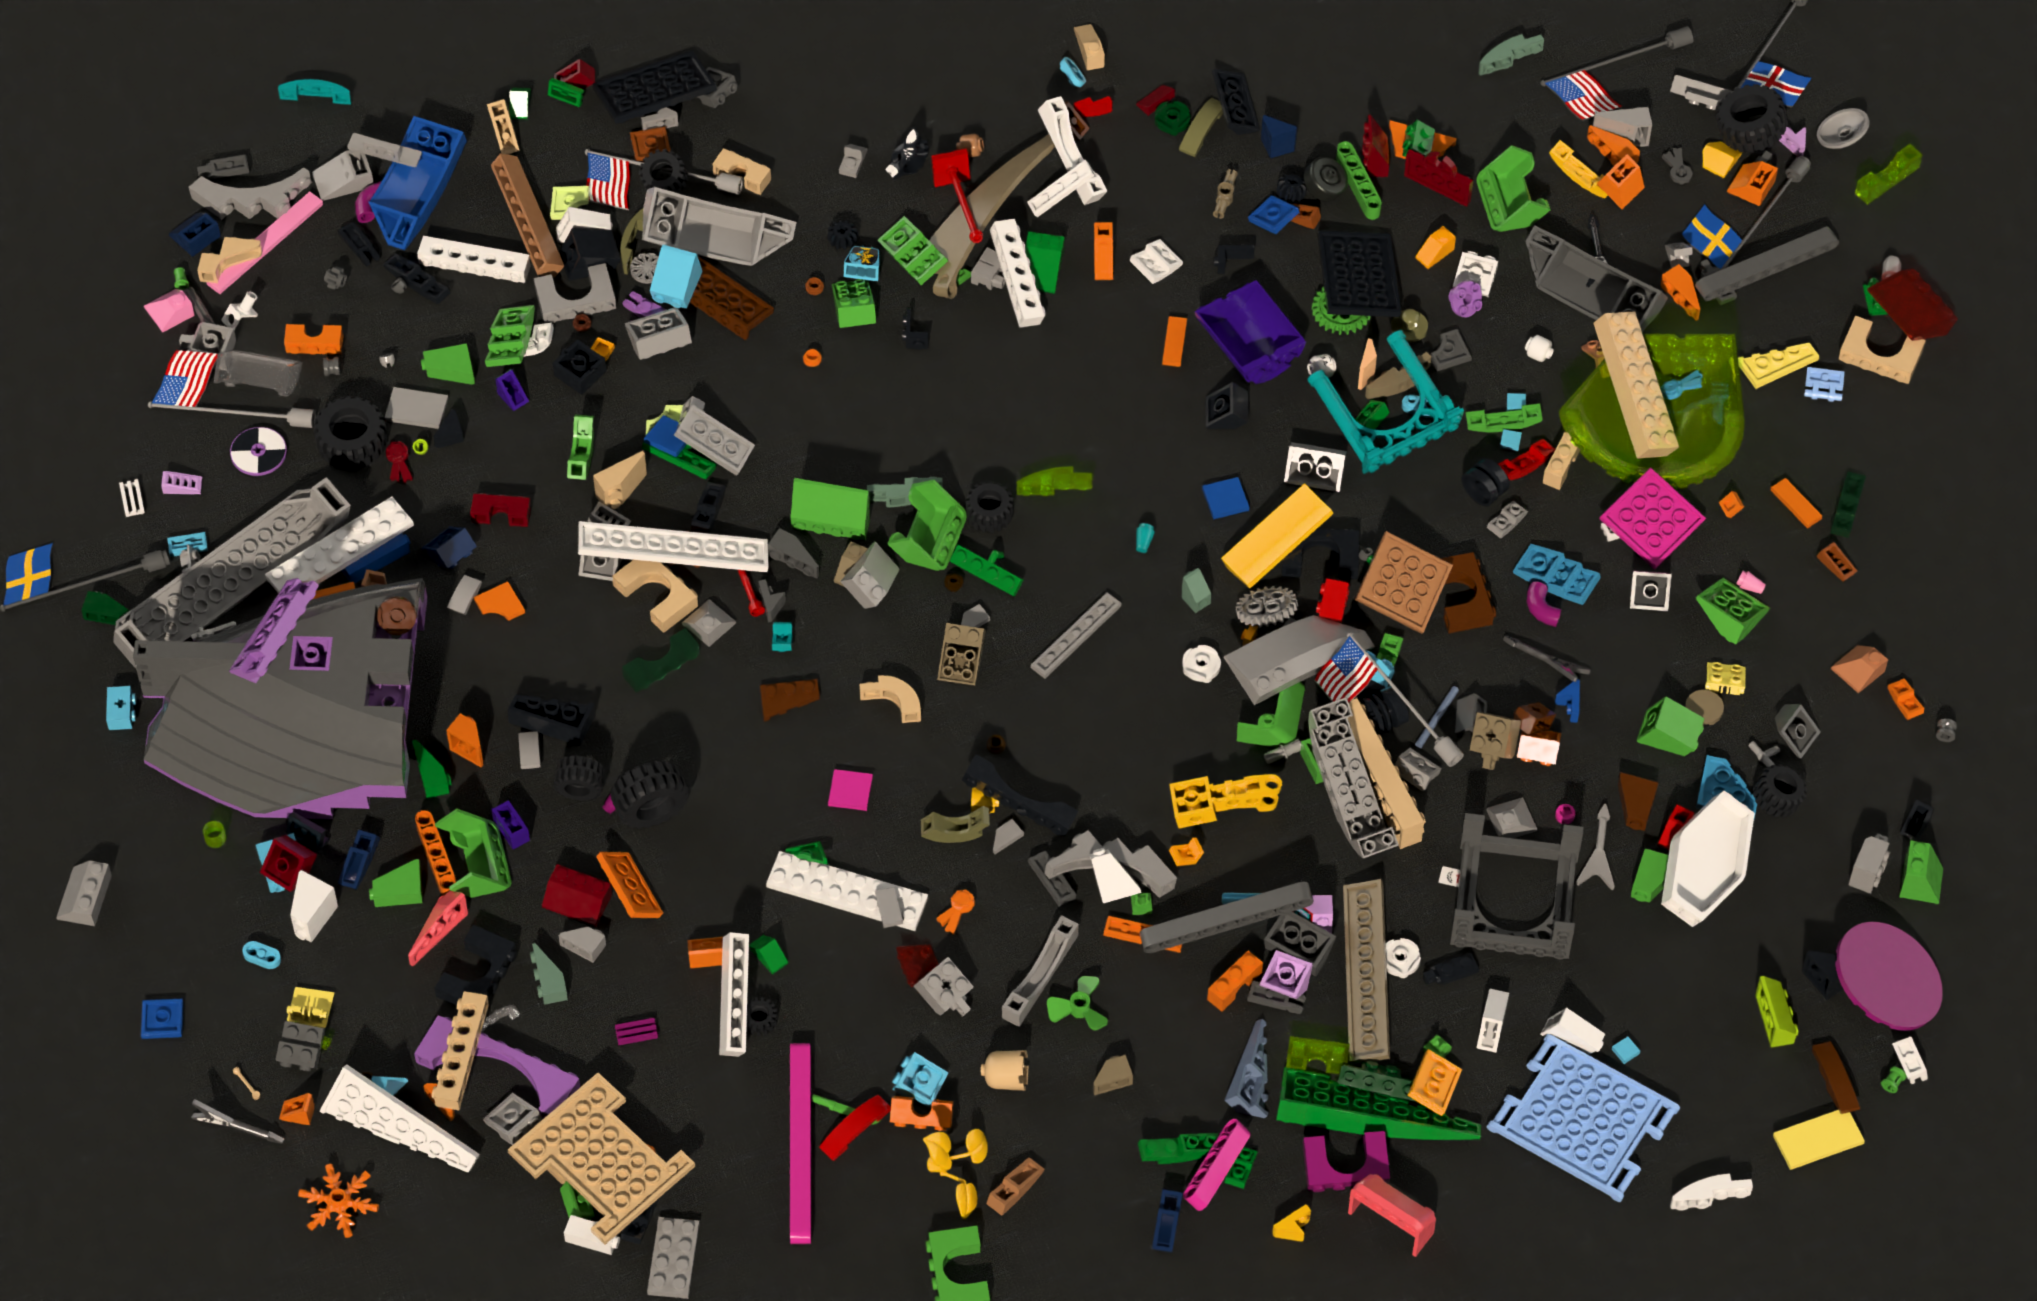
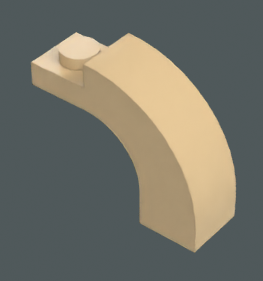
M881 675L878 676V682L859 684L860 700H891L900 709L902 723L921 721L919 698L913 688L903 680Z

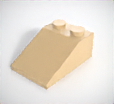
M641 451L593 475L595 495L599 502L611 509H617L627 500L647 475L645 453Z

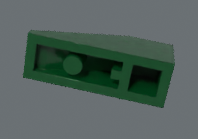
M88 591L81 609L84 620L116 625V621L130 611L107 594L99 591Z

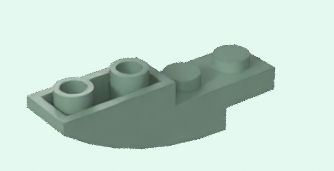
M1521 34L1500 43L1480 61L1479 75L1507 69L1513 66V59H1520L1523 56L1543 51L1544 38L1542 35L1524 39Z
M911 477L905 478V484L867 485L869 502L886 501V508L911 505L908 496L912 484L935 480L943 488L942 478Z

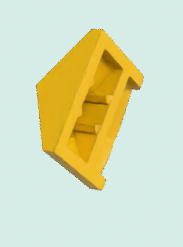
M1723 142L1707 143L1702 151L1703 168L1725 178L1742 155V152L1730 148V146Z

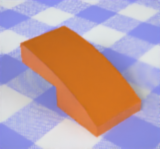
M1905 679L1888 685L1887 688L1894 702L1907 720L1924 713V707L1914 696V689Z

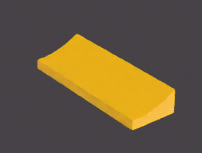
M1304 483L1221 559L1230 572L1247 587L1251 588L1334 513Z

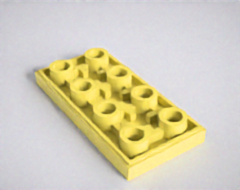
M1839 1110L1773 1133V1137L1790 1170L1862 1145L1865 1141L1851 1113L1840 1114Z

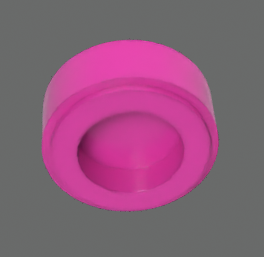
M1569 804L1559 805L1555 813L1557 821L1562 824L1571 823L1575 818V809Z

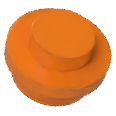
M815 349L807 350L803 356V362L809 367L818 366L822 361L821 354Z

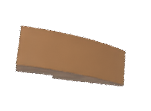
M1029 1157L1004 1177L1003 1183L989 1194L986 1204L1002 1216L1031 1188L1045 1169Z

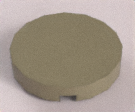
M1710 690L1693 692L1689 695L1685 704L1687 709L1705 718L1702 726L1704 724H1715L1723 715L1724 704L1722 699Z

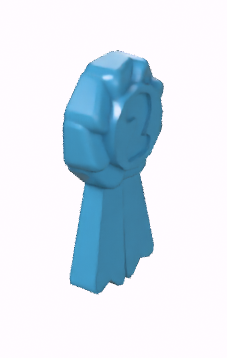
M1696 370L1680 381L1675 379L1665 381L1660 387L1663 398L1675 399L1685 390L1702 388L1701 378L1703 375L1699 370Z

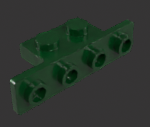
M1362 1061L1360 1068L1346 1064L1341 1066L1338 1077L1339 1084L1416 1101L1407 1096L1413 1080L1401 1078V1070L1395 1066H1382L1375 1061Z

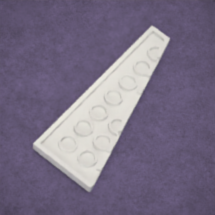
M347 1064L342 1068L320 1110L323 1114L328 1113L336 1116L337 1120L351 1122L357 1128L363 1127L368 1129L374 1135L397 1144L402 1143L410 1146L411 1150H420L427 1153L431 1158L437 1157L442 1159L448 1165L466 1172L473 1168L480 1155Z

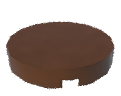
M394 596L387 598L381 603L378 608L377 619L381 628L386 630L387 633L402 635L415 625L417 613L411 601L404 597Z

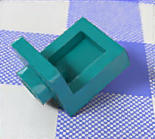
M774 622L772 651H791L792 623Z

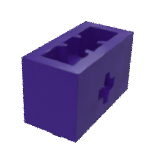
M509 800L492 809L493 821L512 849L530 841L528 828Z

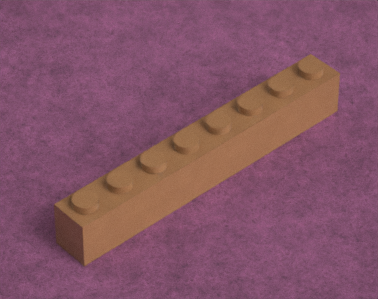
M500 153L491 164V167L527 252L530 255L536 273L541 276L552 275L555 278L564 267V264L517 156Z

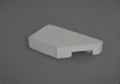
M978 604L964 612L961 625L979 628L990 621V616Z
M1013 819L996 829L993 847L994 854H997L1024 836V832Z

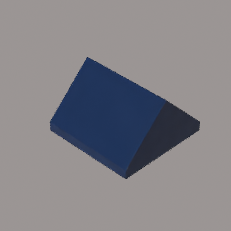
M1263 115L1261 140L1269 157L1274 158L1294 152L1296 148L1297 127Z

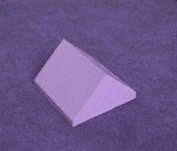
M1276 950L1260 982V986L1297 999L1308 988L1313 964Z

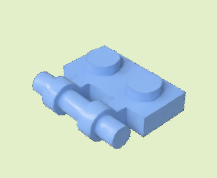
M1807 367L1805 386L1812 387V390L1805 389L1804 396L1811 397L1814 400L1821 398L1828 399L1830 402H1834V400L1842 401V394L1835 393V390H1843L1844 371ZM1819 388L1829 389V392L1818 391V390H1819Z

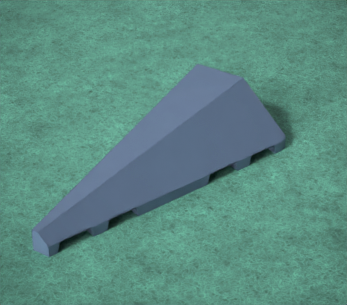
M1263 1019L1255 1022L1225 1101L1237 1113L1266 1118L1268 1117V1111L1265 1110V1102L1268 1100V1095L1265 1094V1084L1268 1082L1267 1054L1264 1053V1045L1267 1043V1038L1264 1037L1263 1028L1266 1026V1022Z

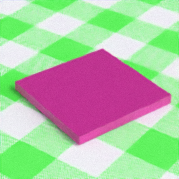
M1650 467L1599 519L1655 570L1705 521L1706 517Z

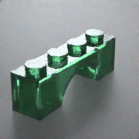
M684 628L670 637V650L663 658L656 661H646L637 657L622 666L623 677L635 692L641 689L644 690L654 681L662 679L667 673L680 668L683 663L696 658L699 654V644L687 629Z

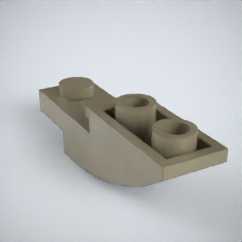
M1425 352L1421 356H1417L1424 369L1427 370L1431 364V355ZM1393 367L1390 370L1384 371L1379 378L1371 380L1367 384L1365 397L1367 399H1377L1392 396L1412 388L1415 384L1404 367H1401L1399 371Z

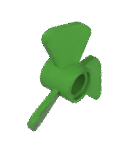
M1082 976L1079 978L1078 992L1072 994L1070 1000L1049 997L1047 1000V1010L1050 1021L1058 1022L1067 1015L1072 1014L1076 1018H1085L1092 1030H1099L1108 1024L1107 1018L1090 1009L1089 996L1099 985V978L1093 976ZM1082 1003L1084 1006H1077L1076 1004Z

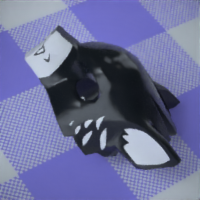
M915 127L908 133L905 140L893 150L891 164L885 169L894 180L903 175L917 173V170L924 167L923 164L928 156L927 149L929 147L926 145L928 141L927 139L921 140L922 138L918 136Z

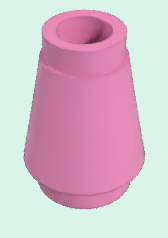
M1742 571L1736 583L1740 586L1739 588L1759 594L1762 593L1766 585L1749 571Z

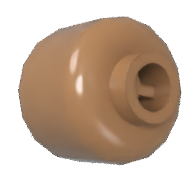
M978 134L962 135L959 142L956 143L957 150L967 149L968 158L978 157L984 151V142Z

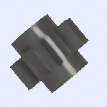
M336 266L326 271L324 281L328 283V288L335 290L345 285L347 275L343 273L344 269Z

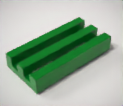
M555 78L549 80L548 96L577 107L582 105L583 89Z

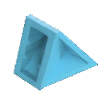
M372 1076V1082L391 1095L397 1093L408 1082L407 1078Z

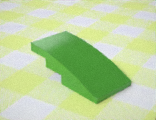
M905 216L877 240L920 285L948 262L945 256Z
M534 305L499 310L490 328L492 336L487 344L489 353L485 359L486 367L520 364L522 362L533 326Z

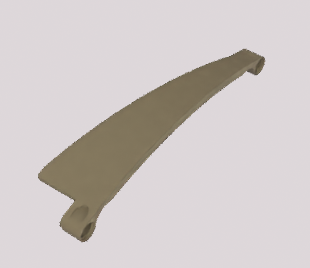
M1049 134L1005 163L966 198L978 230L984 231L996 211L1015 187L1054 149L1055 145ZM961 205L952 212L929 240L948 260L935 273L938 276L933 285V293L936 296L949 299L954 298L957 294L956 279L958 272L976 244L969 238L971 231Z

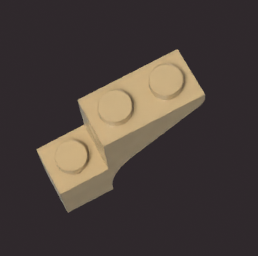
M224 237L220 255L214 253L201 254L197 270L200 282L218 283L221 274L227 268L261 257L263 252L261 241Z

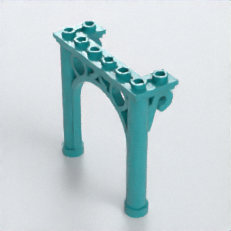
M1402 330L1392 333L1387 338V342L1415 384L1420 398L1418 410L1405 424L1390 430H1373L1364 427L1352 417L1323 370L1316 371L1307 379L1311 387H1314L1360 459L1363 474L1367 472L1372 473L1379 469L1381 465L1392 463L1400 455L1402 457L1406 456L1412 449L1425 446L1431 439H1439L1447 431H1455L1459 427L1464 413L1463 408L1460 409L1459 406L1454 408L1449 396H1442L1407 342L1406 335ZM1425 398L1432 409L1424 408ZM1420 415H1430L1433 417L1434 422L1429 425H1423L1420 423L1419 417ZM1415 423L1416 428L1421 432L1411 436V430L1414 429L1413 424ZM1376 437L1383 438L1388 442V445L1381 449L1379 447L1376 448L1373 445V441ZM1392 437L1393 439L1398 438L1403 440L1392 446Z

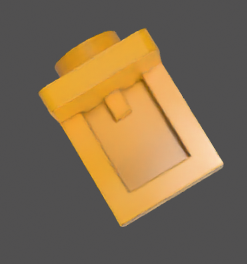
M1196 837L1192 838L1188 844L1175 845L1169 849L1176 866L1196 864L1204 853Z

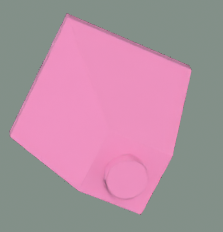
M174 289L144 305L145 310L162 333L195 316L191 301L183 290Z

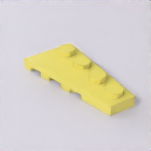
M1810 343L1787 347L1786 350L1777 351L1776 349L1767 354L1760 355L1757 353L1748 358L1739 357L1736 359V363L1755 389L1818 361L1819 355Z

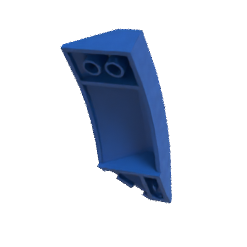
M413 116L400 146L422 152L417 167L414 168L392 162L371 200L368 201L389 246L405 251L423 228L443 194L467 142L464 132Z

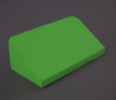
M566 1181L560 1188V1192L568 1217L570 1218L573 1215L586 1220L594 1218L595 1214L592 1205Z

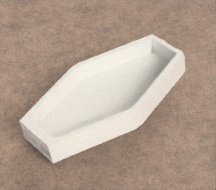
M1722 791L1714 796L1690 819L1671 840L1661 905L1692 927L1702 922L1743 881L1746 875L1755 813L1746 805L1736 800L1731 794Z

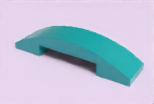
M304 79L290 81L278 86L280 99L298 101L299 95L332 97L333 103L351 105L352 102L348 89L328 81Z

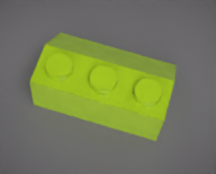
M1760 976L1755 996L1770 1047L1794 1044L1795 1038L1798 1036V1027L1792 1021L1793 1011L1791 1006L1787 1004V991L1782 988L1781 982L1766 976Z

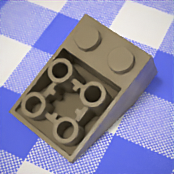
M946 623L937 680L976 685L984 647L985 629Z

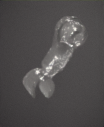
M509 1005L494 1011L484 1020L481 1032L483 1033L488 1025L496 1023L500 1018L509 1015L511 1020L518 1017L520 1013L516 1009L517 1007Z

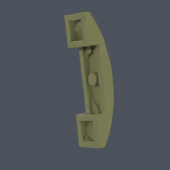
M1210 98L1203 105L1188 128L1179 151L1193 157L1197 155L1203 146L1204 138L1217 118L1220 119L1223 114L1220 101Z
M643 209L631 219L621 241L622 268L624 274L627 275L633 260L631 246L637 231H643Z

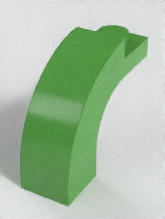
M577 414L574 416L573 444L571 455L568 459L567 478L586 480L588 477L594 443V416Z

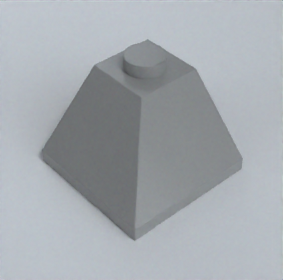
M707 600L682 622L684 627L709 647L736 624L733 618L711 600Z
M1523 797L1486 809L1498 837L1516 838L1537 831V827Z

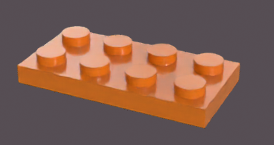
M600 852L596 857L630 917L660 918L663 911L629 852Z

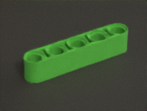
M1347 141L1340 142L1337 146V162L1344 168L1348 184L1364 215L1371 220L1377 219L1381 214V199L1353 145Z

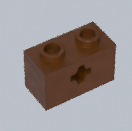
M1536 702L1519 706L1514 711L1513 719L1521 720L1520 729L1528 735L1548 731L1556 713L1541 703Z

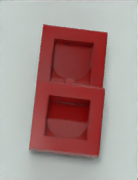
M1110 96L1093 102L1088 97L1074 102V109L1080 117L1100 116L1112 112V100Z

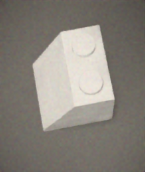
M300 870L290 915L295 935L301 940L306 939L312 942L337 909L338 904L334 887Z

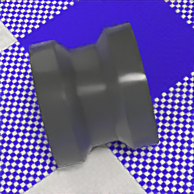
M323 358L324 375H340L339 358Z
M1951 719L1939 720L1937 723L1939 730L1936 732V738L1943 742L1955 740L1956 734L1954 731L1957 728V723Z

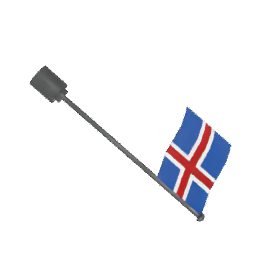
M1791 0L1793 5L1744 78L1734 89L1738 87L1739 89L1743 88L1745 85L1753 86V84H1759L1761 87L1763 85L1768 86L1770 89L1772 88L1777 91V94L1782 97L1785 107H1793L1811 78L1794 74L1759 60L1796 6H1804L1808 0Z

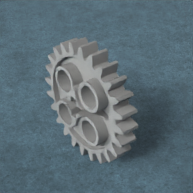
M1265 586L1263 590L1257 588L1256 592L1250 591V595L1244 594V598H1239L1240 602L1236 603L1237 606L1235 608L1241 623L1245 622V625L1251 624L1252 627L1256 624L1259 627L1264 624L1266 627H1269L1271 623L1273 625H1276L1278 621L1283 623L1284 618L1290 619L1289 615H1294V611H1297L1298 603L1296 594H1293L1292 590L1288 591V588L1282 590V586L1277 589L1272 586L1268 589Z

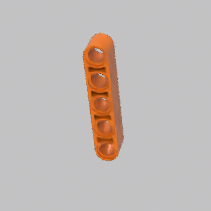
M423 810L415 816L417 831L441 895H446L450 888L445 887L456 883V878L438 829L435 827L433 816L429 811Z

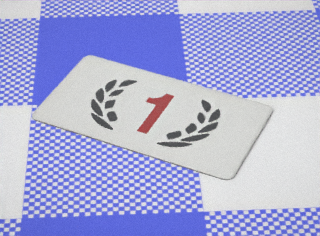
M1443 866L1439 883L1458 887L1460 870Z

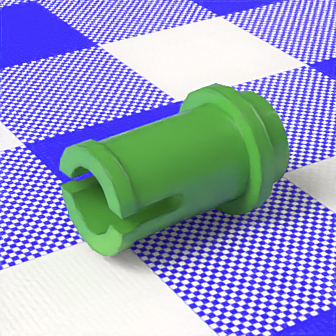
M182 267L176 268L174 270V286L176 289L184 291L189 286V282L186 279V270Z

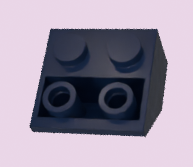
M196 213L169 233V236L192 257L221 237L218 223L207 213Z

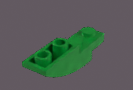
M1218 1133L1180 1134L1178 1138L1141 1139L1138 1142L1141 1160L1157 1161L1159 1165L1205 1158L1217 1140Z

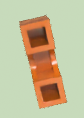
M286 324L284 338L286 353L312 355L342 354L344 337L342 325H323L320 335L309 337L306 334L305 325Z
M1248 950L1208 988L1207 1000L1221 1012L1224 1011L1235 1000L1236 993L1243 984L1250 986L1252 981H1255L1262 974L1263 962Z
M893 1096L891 1100L890 1122L898 1127H906V1124H913L914 1128L926 1129V1126H934L935 1130L946 1131L952 1125L954 1101L933 1099L931 1111L923 1115L914 1110L913 1097Z

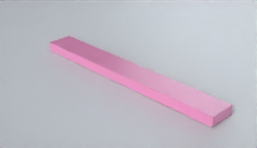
M308 192L287 213L283 214L255 238V240L261 241L263 251L261 257L227 268L221 274L218 283L206 282L207 285L221 294L323 206V201L313 193Z

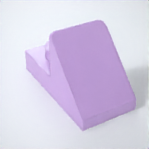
M1786 127L1784 135H1781L1782 138L1779 141L1797 157L1803 156L1806 144V127L1796 134L1791 128Z

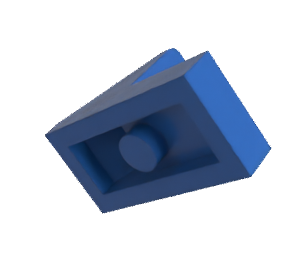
M1580 680L1572 682L1561 690L1555 699V705H1567L1566 714L1570 715V722L1578 723Z

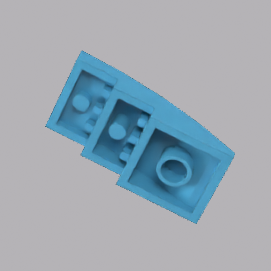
M1530 544L1513 570L1515 575L1529 583L1541 582L1548 587L1549 593L1581 605L1585 603L1601 578L1600 573L1583 568L1582 563L1566 559L1564 553Z

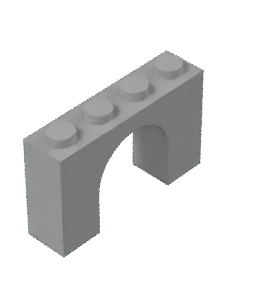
M606 263L588 267L591 290L585 297L578 300L562 298L555 289L552 275L534 278L535 291L544 324L573 319L579 314L592 315L593 313L616 309L615 296Z

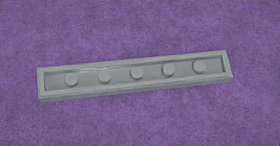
M1107 592L1031 664V669L1046 679L1121 607V602Z

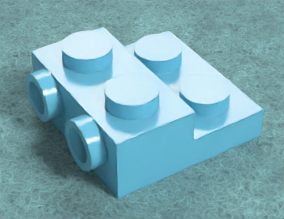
M914 1052L909 1057L906 1056L900 1065L903 1067L901 1073L897 1072L892 1080V1083L895 1084L893 1090L904 1097H913L925 1106L930 1107L948 1072Z

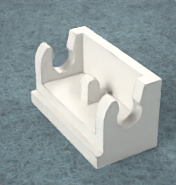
M1912 1037L1892 1043L1910 1083L1914 1084L1917 1078H1921L1922 1081L1927 1080V1070Z

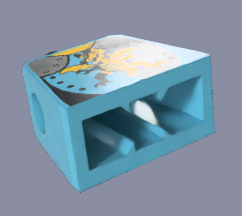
M865 244L863 247L854 246L844 261V277L878 281L879 250L873 248L870 244Z

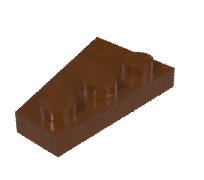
M817 679L760 685L764 722L770 720L772 716L785 714L787 710L794 707L799 708L820 699Z

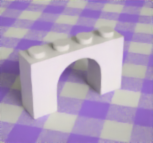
M571 1215L564 1231L565 1242L612 1255L614 1248L617 1249L619 1246L620 1233L604 1245L591 1232V1227L598 1221H590Z

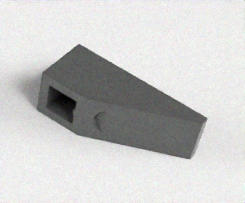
M779 528L768 544V555L774 560L786 563L790 568L802 571L807 576L818 578L819 566L798 538Z

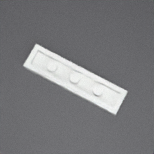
M1086 160L1082 161L1027 201L1036 217H1039L1094 177L1095 174Z

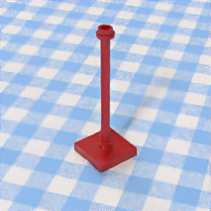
M967 149L932 155L934 186L939 187L953 184L971 231L969 238L974 243L981 242L983 233L977 229L960 182L970 180Z

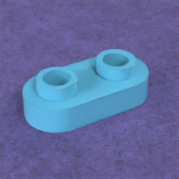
M1064 57L1060 61L1061 71L1067 75L1068 81L1072 86L1082 87L1086 82L1084 75L1073 60Z
M1406 395L1402 400L1403 411L1414 415L1419 407V396ZM1425 398L1424 408L1432 409V407H1427L1430 404ZM1420 415L1425 418H1433L1430 415Z
M250 941L243 947V956L248 962L267 969H274L281 963L280 953L275 948L256 941Z

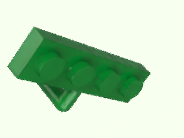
M642 443V449L705 480L715 471L716 464L690 452L692 447L686 444L677 457H674L649 444Z
M957 545L949 560L951 563L1012 596H1016L1023 582V579L994 564L997 558H1004V553L998 550H993L987 560L963 546Z

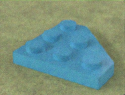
M1707 755L1696 808L1702 809L1714 796L1725 791L1756 813L1757 803L1755 800L1757 798L1753 797V794L1746 788L1745 782L1738 774H1735L1726 759Z

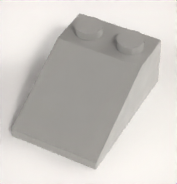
M873 542L840 582L864 609L876 607L888 593L900 569L876 542Z

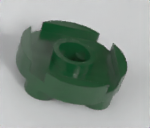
M1173 101V103L1168 104L1163 102L1155 110V125L1161 131L1172 136L1178 135L1179 132L1184 131L1190 124L1189 109L1181 102ZM1174 115L1176 116V119H1170V118H1169V116H1171V117H1173Z

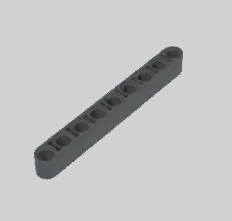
M1824 227L1705 276L1695 284V287L1705 301H1710L1828 252L1839 244V240L1829 227Z
M1298 882L1142 929L1139 934L1144 952L1154 953L1306 908L1312 905L1314 900L1309 883Z

